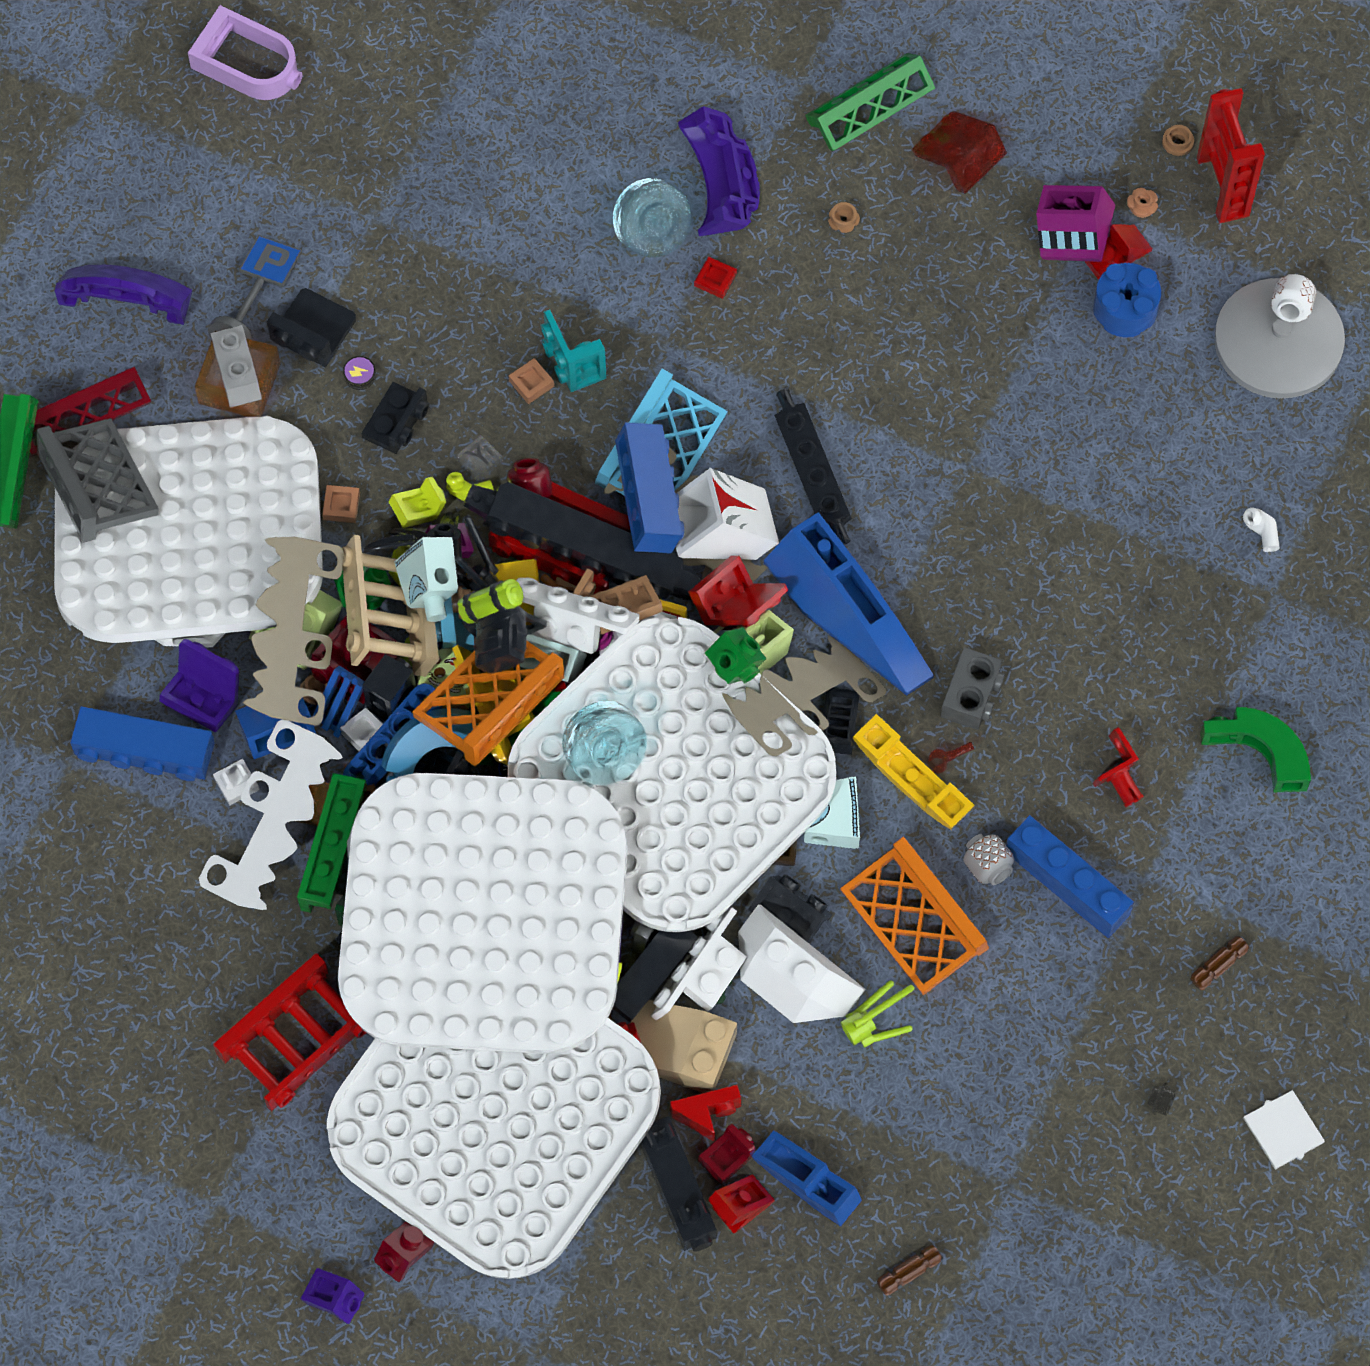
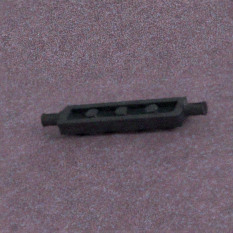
M783 389L787 399L785 401L780 390L776 396L783 410L774 416L814 514L819 512L841 542L840 534H842L845 543L848 544L851 540L844 525L852 518L805 403L794 404L789 389Z

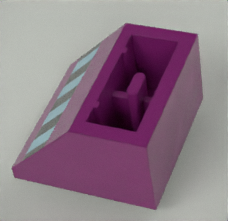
M1043 186L1036 213L1040 257L1043 260L1102 261L1115 209V203L1103 186Z

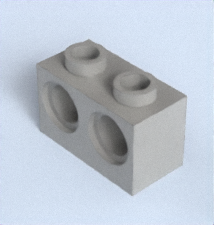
M243 326L210 333L229 406L234 407L261 400L259 384Z

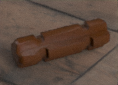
M1235 936L1228 942L1227 948L1222 947L1204 963L1203 968L1199 967L1192 973L1190 980L1199 990H1204L1212 983L1213 979L1216 980L1235 963L1236 958L1240 959L1247 953L1249 949L1248 944L1240 936Z
M934 1245L927 1246L921 1250L919 1256L917 1254L913 1255L894 1267L892 1273L887 1272L880 1276L877 1280L879 1288L886 1296L898 1290L900 1284L901 1286L908 1284L925 1273L927 1267L931 1269L939 1264L942 1259L941 1254Z

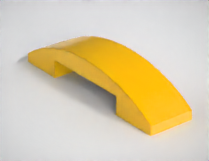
M876 714L853 736L854 741L890 782L928 815L952 830L975 805L953 784H945L899 741L901 736Z

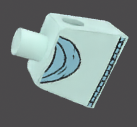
M422 537L394 563L407 606L410 608H425L427 621L437 622L447 617L444 602L454 595L458 589L452 537Z
M856 777L836 780L832 798L825 811L804 832V842L853 849L859 848L860 832Z

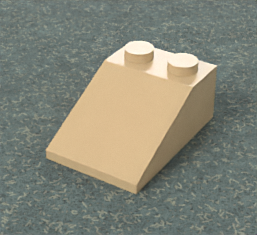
M648 1000L631 1023H635L641 1043L651 1055L659 1077L701 1093L714 1091L736 1038L737 1022L706 1011L673 1005L667 1014L655 1020L651 1017V1014L657 1006L653 1004L654 1001Z

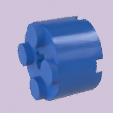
M1114 263L1107 267L1097 283L1093 304L1094 316L1107 332L1118 337H1134L1154 324L1161 299V287L1156 272L1134 263Z

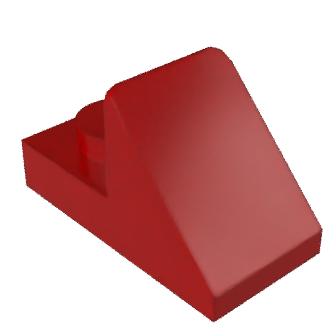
M1113 224L1110 227L1102 261H1085V263L1099 280L1109 265L1114 263H1132L1151 252L1153 248L1135 225Z
M737 1084L671 1101V1116L706 1138L715 1141V1132L710 1115L716 1114V1117H725L735 1113L736 1108L741 1107V1095Z
M753 1174L716 1190L708 1199L713 1206L712 1209L733 1234L738 1232L775 1201Z

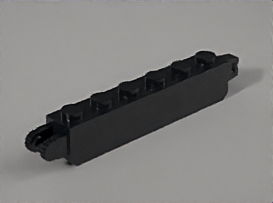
M510 482L500 485L497 490L472 485L463 506L483 517L484 521L482 524L489 527V530L494 534L512 536L519 539L522 545L531 549L541 548L550 552L551 556L559 561L568 562L570 560L582 565L581 568L584 571L590 569L596 575L601 573L611 577L612 581L617 585H622L629 580H635L646 575L659 599L666 600L669 595H673L677 598H683V600H691L692 598L688 591L701 581L693 573L682 569L684 561L681 557H678L677 552L634 551L630 532Z

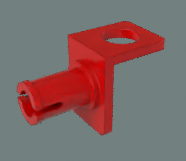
M1117 727L1109 734V738L1124 762L1097 777L1092 784L1094 787H1097L1106 781L1107 783L1111 782L1123 801L1125 808H1127L1133 802L1136 803L1141 800L1144 795L1141 794L1128 772L1130 767L1139 758L1121 729Z

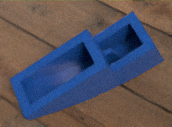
M774 1130L752 1156L774 1178L840 1227L862 1201L856 1187L831 1172L826 1163Z

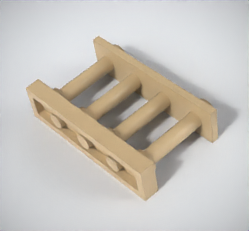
M353 535L348 544L342 547L344 551L342 568L348 623L346 647L350 651L351 665L358 666L369 651L408 657L412 661L414 675L426 677L439 660L435 622L427 621L425 608H410L407 606L402 587L364 581L363 567L397 572L394 563L397 559L362 553L360 536ZM366 595L403 601L407 608V616L367 609ZM368 623L406 629V632L409 633L410 644L370 638Z

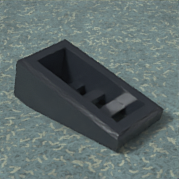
M831 688L826 691L823 716L828 722L829 720L849 722L848 726L829 724L826 729L822 730L829 740L834 753L852 755L853 736L855 734L860 697L855 690ZM832 697L852 699V704L832 702ZM831 709L850 711V715L830 713ZM828 731L847 733V737L827 735Z

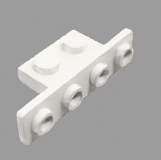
M521 577L516 580L523 590V603L535 606L534 616L547 621V627L532 633L534 636L593 654L599 646L600 627L627 634L639 622L640 615L629 611L625 607L608 605L599 602L593 597H583L570 593L561 587L541 584L533 578Z
M730 907L717 919L705 926L709 931L704 938L700 936L691 946L688 952L692 956L688 962H682L671 975V978L674 980L669 989L665 987L654 1000L653 1004L657 1007L651 1014L653 1019L658 1020L667 1014L682 992L706 1011L711 1010L747 958L746 955L721 936L737 912L733 907Z

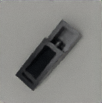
M660 930L618 982L616 998L612 1009L631 1023L698 937L691 931L666 932Z

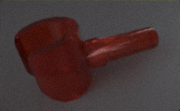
M969 742L947 752L942 749H935L930 753L928 762L936 758L942 759L944 763L935 766L933 772L936 774L943 773L947 769L948 762L975 748L972 742Z

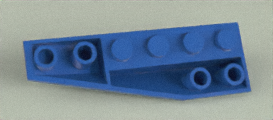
M819 512L791 529L764 559V564L779 583L786 584L788 588L786 593L804 615L906 696L934 678L930 668L896 615Z

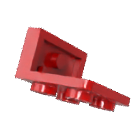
M730 556L688 592L705 625H720V627L741 625L742 627H749L759 621V616L765 610L779 604L781 597L788 591L785 583H753L740 556Z

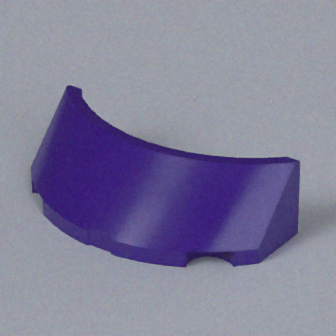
M705 106L678 122L680 130L689 141L698 158L706 183L707 210L705 219L698 229L700 237L745 228L751 222L752 212L758 209L760 197L756 165L745 139H740L735 135L732 127L733 121L726 113Z
M105 264L84 265L67 270L56 283L54 290L59 305L75 307L79 297L82 302H89L90 296L148 305L151 313L158 314L159 310L167 312L166 319L168 322L184 325L192 295L190 288L164 276L136 268Z

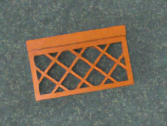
M526 640L524 658H535L540 662L534 669L520 670V664H518L514 671H503L494 674H472V667L475 665L474 651L413 710V717L464 752L465 760L476 767L565 678L563 659L554 652L550 655L546 654ZM517 679L518 685L512 691L498 692L497 681ZM493 681L494 692L474 694L473 683ZM469 683L470 695L450 696L449 690L454 685ZM495 701V708L490 713L475 714V703ZM471 703L472 715L451 716V705ZM447 705V717L432 718L426 714L432 707ZM472 723L473 730L464 739L452 731V725Z
M903 836L893 844V849L841 887L840 890L914 985L924 995L976 955L980 956L987 951L989 946L983 935ZM894 859L901 868L900 881L881 880L882 868ZM876 873V879H871L870 877ZM905 874H906V876L910 879V881H911L912 883H906V882H904V881H905ZM862 883L875 885L872 902L858 901L851 891ZM880 885L898 887L896 905L877 903ZM903 888L916 889L922 894L920 908L901 906ZM926 901L933 909L925 908ZM863 907L871 908V915ZM876 909L895 911L893 928L877 926L875 923ZM900 911L919 913L917 931L898 929ZM924 914L936 915L941 918V934L922 932ZM947 927L953 935H946ZM884 933L892 934L891 942ZM897 935L916 937L914 955L899 953L896 950ZM921 938L940 940L938 958L919 955ZM945 940L960 942L966 950L956 960L942 958ZM905 960H913L912 969ZM917 962L937 963L935 976L923 984L916 975ZM941 964L948 965L943 970H941Z

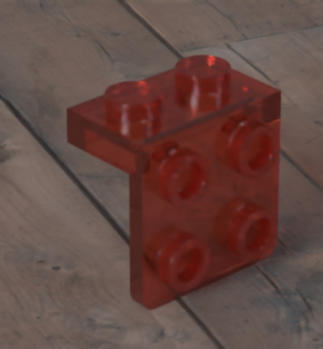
M956 111L945 115L912 149L916 157L946 167L956 190L964 194L1007 154L995 125Z

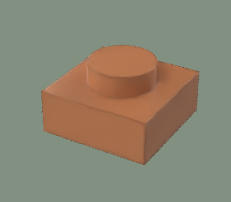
M535 358L509 375V382L528 404L554 387V380Z
M327 485L322 513L323 520L356 523L360 489Z

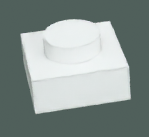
M364 708L347 721L344 726H341L340 730L342 731L341 734L360 751L383 724L367 708Z

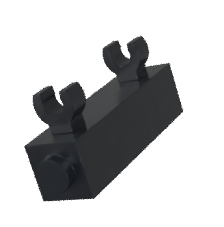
M670 1116L654 1121L650 1130L641 1141L640 1146L683 1250L686 1251L692 1248L694 1252L701 1251L713 1244L712 1240L717 1238V1229Z

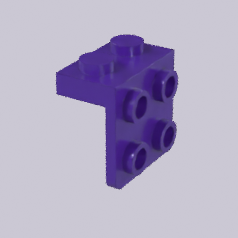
M183 639L179 643L178 672L160 693L159 702L216 733L238 705L239 669L230 659L215 655L198 642Z

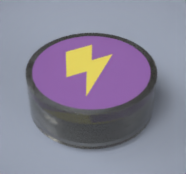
M364 356L350 358L343 367L346 384L355 390L369 388L376 379L374 363Z

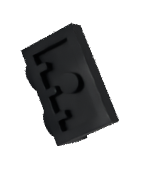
M392 382L362 431V438L397 454L401 446L406 447L409 444L414 432L412 428L417 419L423 420L428 412L429 403L426 390L419 387L417 392H414Z
M785 874L782 877L779 875L770 876L748 910L752 913L758 904L762 905L806 942L810 943L824 921H829L832 917V914L826 910L828 905L813 894L808 897L799 890L801 885L790 876Z

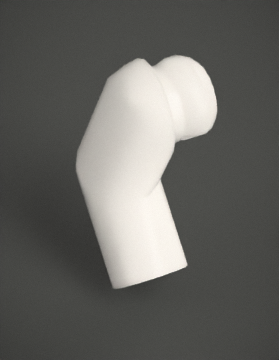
M1246 509L1243 514V520L1251 530L1261 535L1263 551L1272 552L1279 550L1275 519L1260 509Z

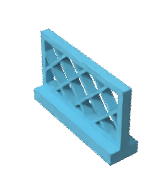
M661 369L629 423L653 424L654 421L668 419L672 433L665 434L664 436L668 440L674 439L678 452L675 461L680 460L683 469L682 476L674 477L675 491L692 473L728 411L672 380L673 374ZM672 391L685 398L686 408L671 411L668 398ZM664 406L665 412L659 413ZM707 410L717 416L713 424L699 427L695 412ZM690 414L693 429L677 432L673 417ZM707 432L706 436L703 439L701 433ZM696 434L699 444L698 449L684 453L679 438ZM616 444L595 480V484L606 488L607 484L610 483L622 489V483L617 481L621 472ZM692 458L689 464L687 465L686 459ZM616 490L617 492H619V493H621L622 495H624V491H618V490Z

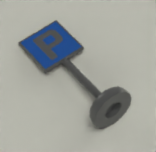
M258 235L239 268L240 273L257 279L235 318L218 316L211 321L208 327L210 338V333L242 325L248 347H250L252 335L247 326L242 323L264 281L284 287L300 258L302 250Z

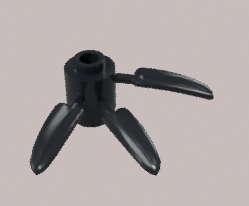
M458 512L445 513L440 524L431 529L428 534L412 528H394L388 534L395 536L368 544L364 548L363 553L391 547L414 545L422 537H452L456 569L459 570L460 565L456 562V557L460 556L462 558L461 531L457 529L460 514Z

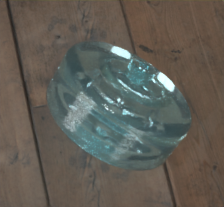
M644 178L630 184L620 194L613 211V226L619 240L635 253L650 258L665 256L676 250L687 237L692 221L691 207L683 192L669 182L659 178Z
M615 701L594 702L580 709L569 720L562 737L563 754L574 772L581 779L597 785L613 784L628 777L642 762L647 748V736L641 722L628 707Z

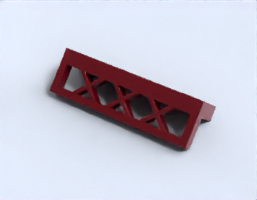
M134 366L38 409L33 433L37 429L50 426L53 433L66 430L58 426L59 422L75 414L82 416L78 426L110 418L113 421L151 404V399ZM137 387L141 399L132 403L118 400L119 394ZM104 401L111 402L108 414L99 417L88 413L89 408ZM115 405L122 406L121 408L114 410ZM86 418L92 420L84 424ZM33 441L30 449L32 457L38 454L37 445L35 446Z

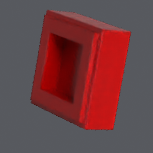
M708 256L694 281V286L723 299L737 274V269Z

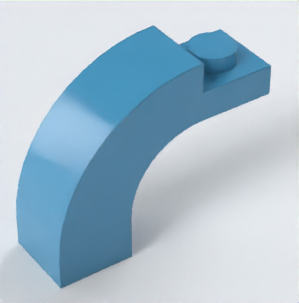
M447 708L432 710L426 714L432 718L447 717ZM451 708V716L472 715L469 710ZM413 718L399 729L386 748L381 765L385 771L393 772V776L388 775L386 783L397 777L413 774L419 759L430 750L438 747L455 746ZM472 723L452 725L453 733L462 739L473 730Z

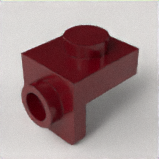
M731 1123L726 1128L724 1134L699 1155L698 1161L722 1185L752 1158L755 1151L754 1141L747 1131L742 1128L737 1129Z
M405 1222L382 1241L374 1262L385 1273L389 1274L397 1282H400L405 1278L409 1267L428 1253L435 1242L424 1235L419 1228Z

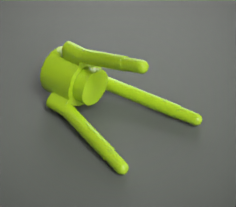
M890 980L856 1010L845 1016L846 1019L841 1021L840 1024L852 1045L855 1046L861 1042L863 1047L866 1048L874 1042L911 1032L913 1028L911 1025L874 1035L871 1033L876 1030L872 1018L914 990V986H907L869 1012H866L868 1008L894 986V982Z

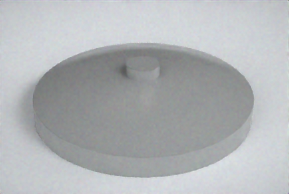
M1281 278L1255 281L1236 291L1226 301L1219 313L1214 341L1220 363L1228 375L1239 385L1262 396L1293 398L1318 389L1334 374L1344 350V327L1337 310L1323 294L1316 290L1317 294L1312 312L1305 320L1300 322L1282 320L1276 316L1271 306L1276 283Z

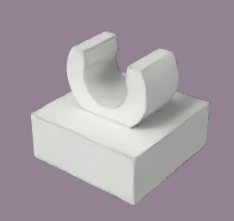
M241 759L213 774L229 805L241 800V793L251 772L244 760ZM257 782L251 785L249 795L259 790Z

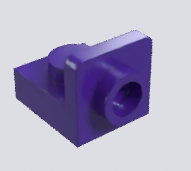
M316 1268L300 1299L307 1305L331 1313L340 1321L349 1324L354 1314L360 1308L364 1292L349 1279Z

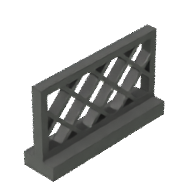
M111 418L55 433L52 432L50 426L37 429V453L83 543L95 540L96 531L159 515V508ZM106 431L110 436L107 443L92 438L94 434ZM72 440L80 444L75 451L63 447L61 443ZM86 446L101 450L97 458L82 452ZM110 453L121 457L122 460L119 465L105 461L104 459L107 454ZM79 461L91 465L88 473L74 469L73 466ZM98 468L113 473L109 480L94 476ZM119 476L134 481L130 488L115 482ZM88 484L104 488L99 496L85 491ZM110 491L125 496L121 503L106 497ZM133 498L145 502L146 507L136 509L127 505ZM102 506L115 511V513L111 516L99 518L97 511Z

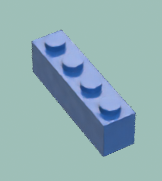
M625 422L615 443L634 551L672 553L679 540L683 539L684 523L679 519V495L674 491V468L669 464L668 458L669 441L664 436L663 425Z
M81 706L70 744L74 754L86 762L95 763L99 759L110 761L111 765L122 769H128L131 765L141 767L149 774L162 775L163 772L175 774L177 778L184 781H195V778L205 780L215 742L212 732L208 730Z
M1030 815L1007 839L1006 846L1012 852L1014 860L1108 939L1131 915L1134 904L1133 900Z

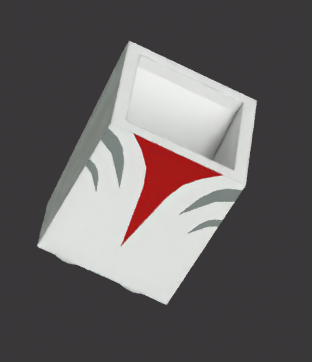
M709 468L677 492L679 495V519L684 523L683 539L679 540L676 545L678 557L728 559L730 556H740L744 560H757L779 544L764 488Z

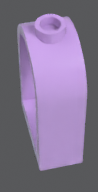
M221 5L188 52L191 69L259 100H271L281 97L290 89L295 90L302 79V72L297 70L294 48L285 36ZM230 31H233L281 54L288 60L285 69L277 76L269 79H256L213 59Z

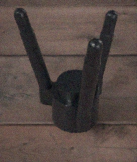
M466 515L465 521L485 566L479 564L471 568L467 562L458 556L456 557V562L467 573V577L456 569L457 580L467 589L479 591L488 584L492 585L500 581L495 576L499 569L492 562L471 516Z

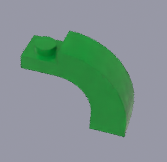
M1236 707L1232 720L1219 716L1203 722L1200 732L1201 745L1243 744L1256 749L1265 757L1271 769L1273 793L1303 792L1308 790L1311 774L1306 750L1294 731L1277 717L1254 708Z

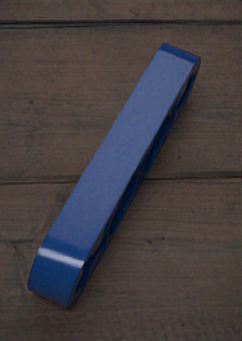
M426 683L415 687L369 739L366 745L348 763L343 775L357 778L356 775L361 772L367 786L371 784L376 785L387 773L381 765L383 758L376 759L377 748L385 743L389 745L391 739L398 732L399 723L406 718L412 720L414 717L411 711L423 702V698L429 696L436 688ZM443 706L432 707L429 711L442 709ZM368 760L375 764L374 768L367 764Z

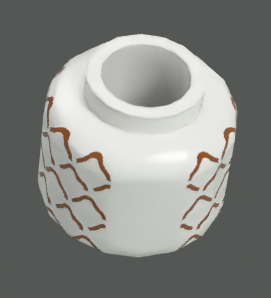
M1288 274L1282 277L1276 283L1272 296L1271 306L1276 316L1288 322L1305 320L1312 312L1317 294L1315 285L1305 276L1298 274Z

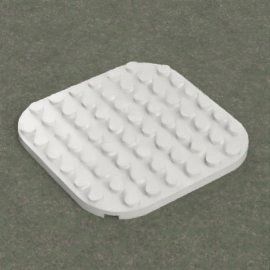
M270 416L117 429L159 508V515L96 531L95 540L82 542L55 489L54 588L58 608L69 626L73 625L81 630L85 637L102 642L124 643L276 627V622L256 606L258 598L265 589L278 583V580L267 572V568L281 559L276 553L275 548L268 545L264 539L295 536L322 542L319 471L315 449L309 438L300 429L288 422ZM106 431L95 434L92 438L107 443L110 436ZM79 444L75 446L72 450L76 451ZM86 446L82 453L97 458L101 450ZM108 453L104 460L119 465L122 458ZM77 461L73 467L76 470L88 473L91 465ZM98 468L94 476L109 480L113 473ZM119 476L115 483L130 488L134 481ZM88 484L85 491L99 496L104 488ZM110 491L106 498L121 503L125 496ZM132 498L127 506L138 509L146 507V504ZM102 506L97 511L99 518L111 516L115 513V511ZM321 551L318 554L317 563L318 566L323 570V557ZM309 574L306 604L308 602L312 603L316 598L322 585L323 577Z
M659 617L642 621L636 624L627 634H622L523 729L511 749L507 777L575 781L587 785L602 794L617 811L626 834L627 861L623 910L641 924L666 932L694 930L711 923L722 915L821 816L832 798L836 783V759L826 735L778 689L776 690L800 713V719L803 724L815 728L818 733L815 735L806 734L788 714H785L773 722L790 739L792 747L778 756H771L759 745L735 718L722 693L728 694L734 700L738 699L745 702L746 687L761 694L760 678L762 675L759 673L747 683L739 681L727 684L725 680L718 676L715 666L705 655L707 649L719 636L706 626L682 617H678V619H659ZM767 731L763 734V741L766 745L774 749L782 747L783 741L777 733Z
M414 773L392 779L376 789L363 803L355 818L349 853L338 982L343 1003L354 1021L372 1037L385 1043L401 1046L556 1053L572 1049L584 1043V1040L606 1022L614 1006L617 992L627 840L622 821L613 805L602 794L587 785L559 779Z
M607 1018L601 1028H598L590 1037L584 1040V1043L572 1049L556 1053L401 1046L385 1043L375 1038L333 1098L327 1118L329 1149L335 1163L350 1181L406 1222L419 1228L424 1235L464 1264L491 1277L504 1279L521 1278L546 1268L562 1254L646 1136V1133L650 1130L660 1104L661 1087L658 1071L646 1048L633 1035L609 1018Z

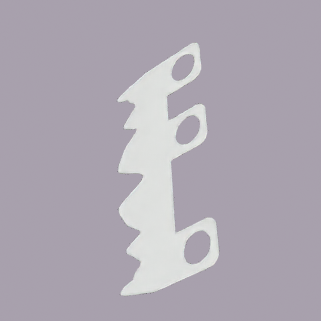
M287 720L277 722L267 742L269 751L290 761L281 781L256 771L250 775L241 793V801L244 804L263 812L264 815L239 864L236 865L218 855H213L208 859L199 877L202 888L238 906L260 910L267 909L266 904L260 899L259 886L275 880V875L269 868V865L285 860L298 848L296 842L287 831L285 824L290 821H307L313 818L314 799L309 785L324 783L320 769L321 763L327 762L329 759L339 760L343 758L341 753L323 737ZM288 728L294 732L295 741L290 748L283 750L277 747L275 739L280 730ZM259 780L265 781L269 787L267 797L259 802L253 801L249 795L251 785ZM221 864L226 869V879L220 885H211L207 879V873L213 865Z

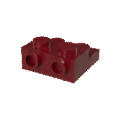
M346 615L328 635L332 640L330 665L326 669L309 668L312 669L314 678L323 684L328 683L334 669L339 665L365 681L385 654L369 651L358 666L351 665L350 651L346 647L348 637ZM368 623L370 638L398 642L371 623ZM323 643L312 653V661H320L324 658L326 649ZM387 654L393 659H395L396 657H401L397 655ZM341 677V679H340V681H339V683H338V685H337V687H338L339 689H340V687H341V685H342V683H343V680H344L343 677ZM351 683L344 699L349 701L356 685ZM364 692L359 699V702L362 704L365 703Z

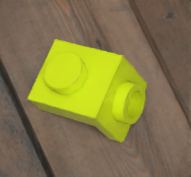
M428 477L420 488L393 494L389 504L402 527L406 528L436 520L446 504L443 490L437 485L435 479Z

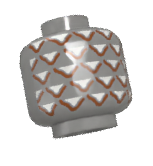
M978 834L966 844L968 850L965 852L963 861L978 882L997 885L1010 876L1013 871L1014 856L998 835L990 834L983 836Z

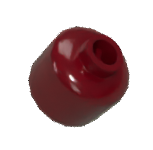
M525 458L518 460L508 471V482L548 499L552 496L553 488L549 468L544 463L539 462L538 459Z

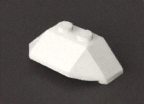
M758 904L738 931L739 951L747 956L740 967L741 981L793 1023L844 1017L866 990L760 904Z

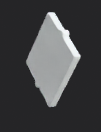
M1293 1090L1273 1101L1266 1100L1264 1106L1243 1117L1275 1170L1296 1158L1301 1160L1305 1153L1325 1142Z

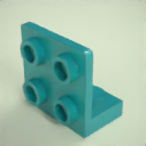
M550 309L544 311V323L540 325L545 338L542 339V345L548 358L554 356L557 365L554 368L561 384L567 383L570 392H574L607 379L605 348L601 340L585 341L578 344L573 350H569Z

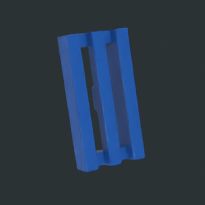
M340 665L334 669L323 692L325 696L324 713L341 677L344 680L328 715L323 714L321 722L323 724L322 728L326 731L329 729L333 730V735L337 738L342 735L340 727L344 726L351 719L363 693L362 684L365 682ZM352 683L356 686L339 722H336L334 719ZM318 705L313 716H315L318 712Z

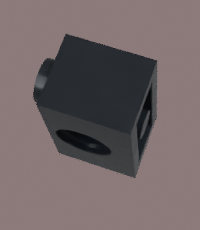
M385 654L362 684L367 709L384 721L389 718L416 687L413 668L408 662L400 657L393 659Z

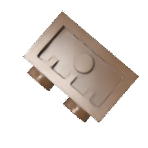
M646 575L590 596L608 605L625 607L629 611L639 614V620L663 612L662 603ZM600 627V634H601V635L612 631V630H609V629Z

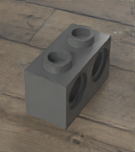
M964 647L942 705L941 718L979 730L982 720L988 722L994 707V702L989 701L992 692L999 693L1005 677V673L1000 672L1002 660ZM974 672H983L988 677L978 680L972 674ZM969 700L974 702L977 707L967 709L961 703Z

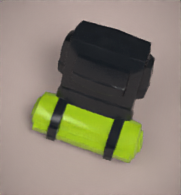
M514 579L498 581L487 588L473 591L464 595L457 603L462 620L468 624L476 623L475 629L477 631L474 643L476 667L491 674L508 670L524 662L527 635L547 627V621L527 613L519 606L523 602V590Z

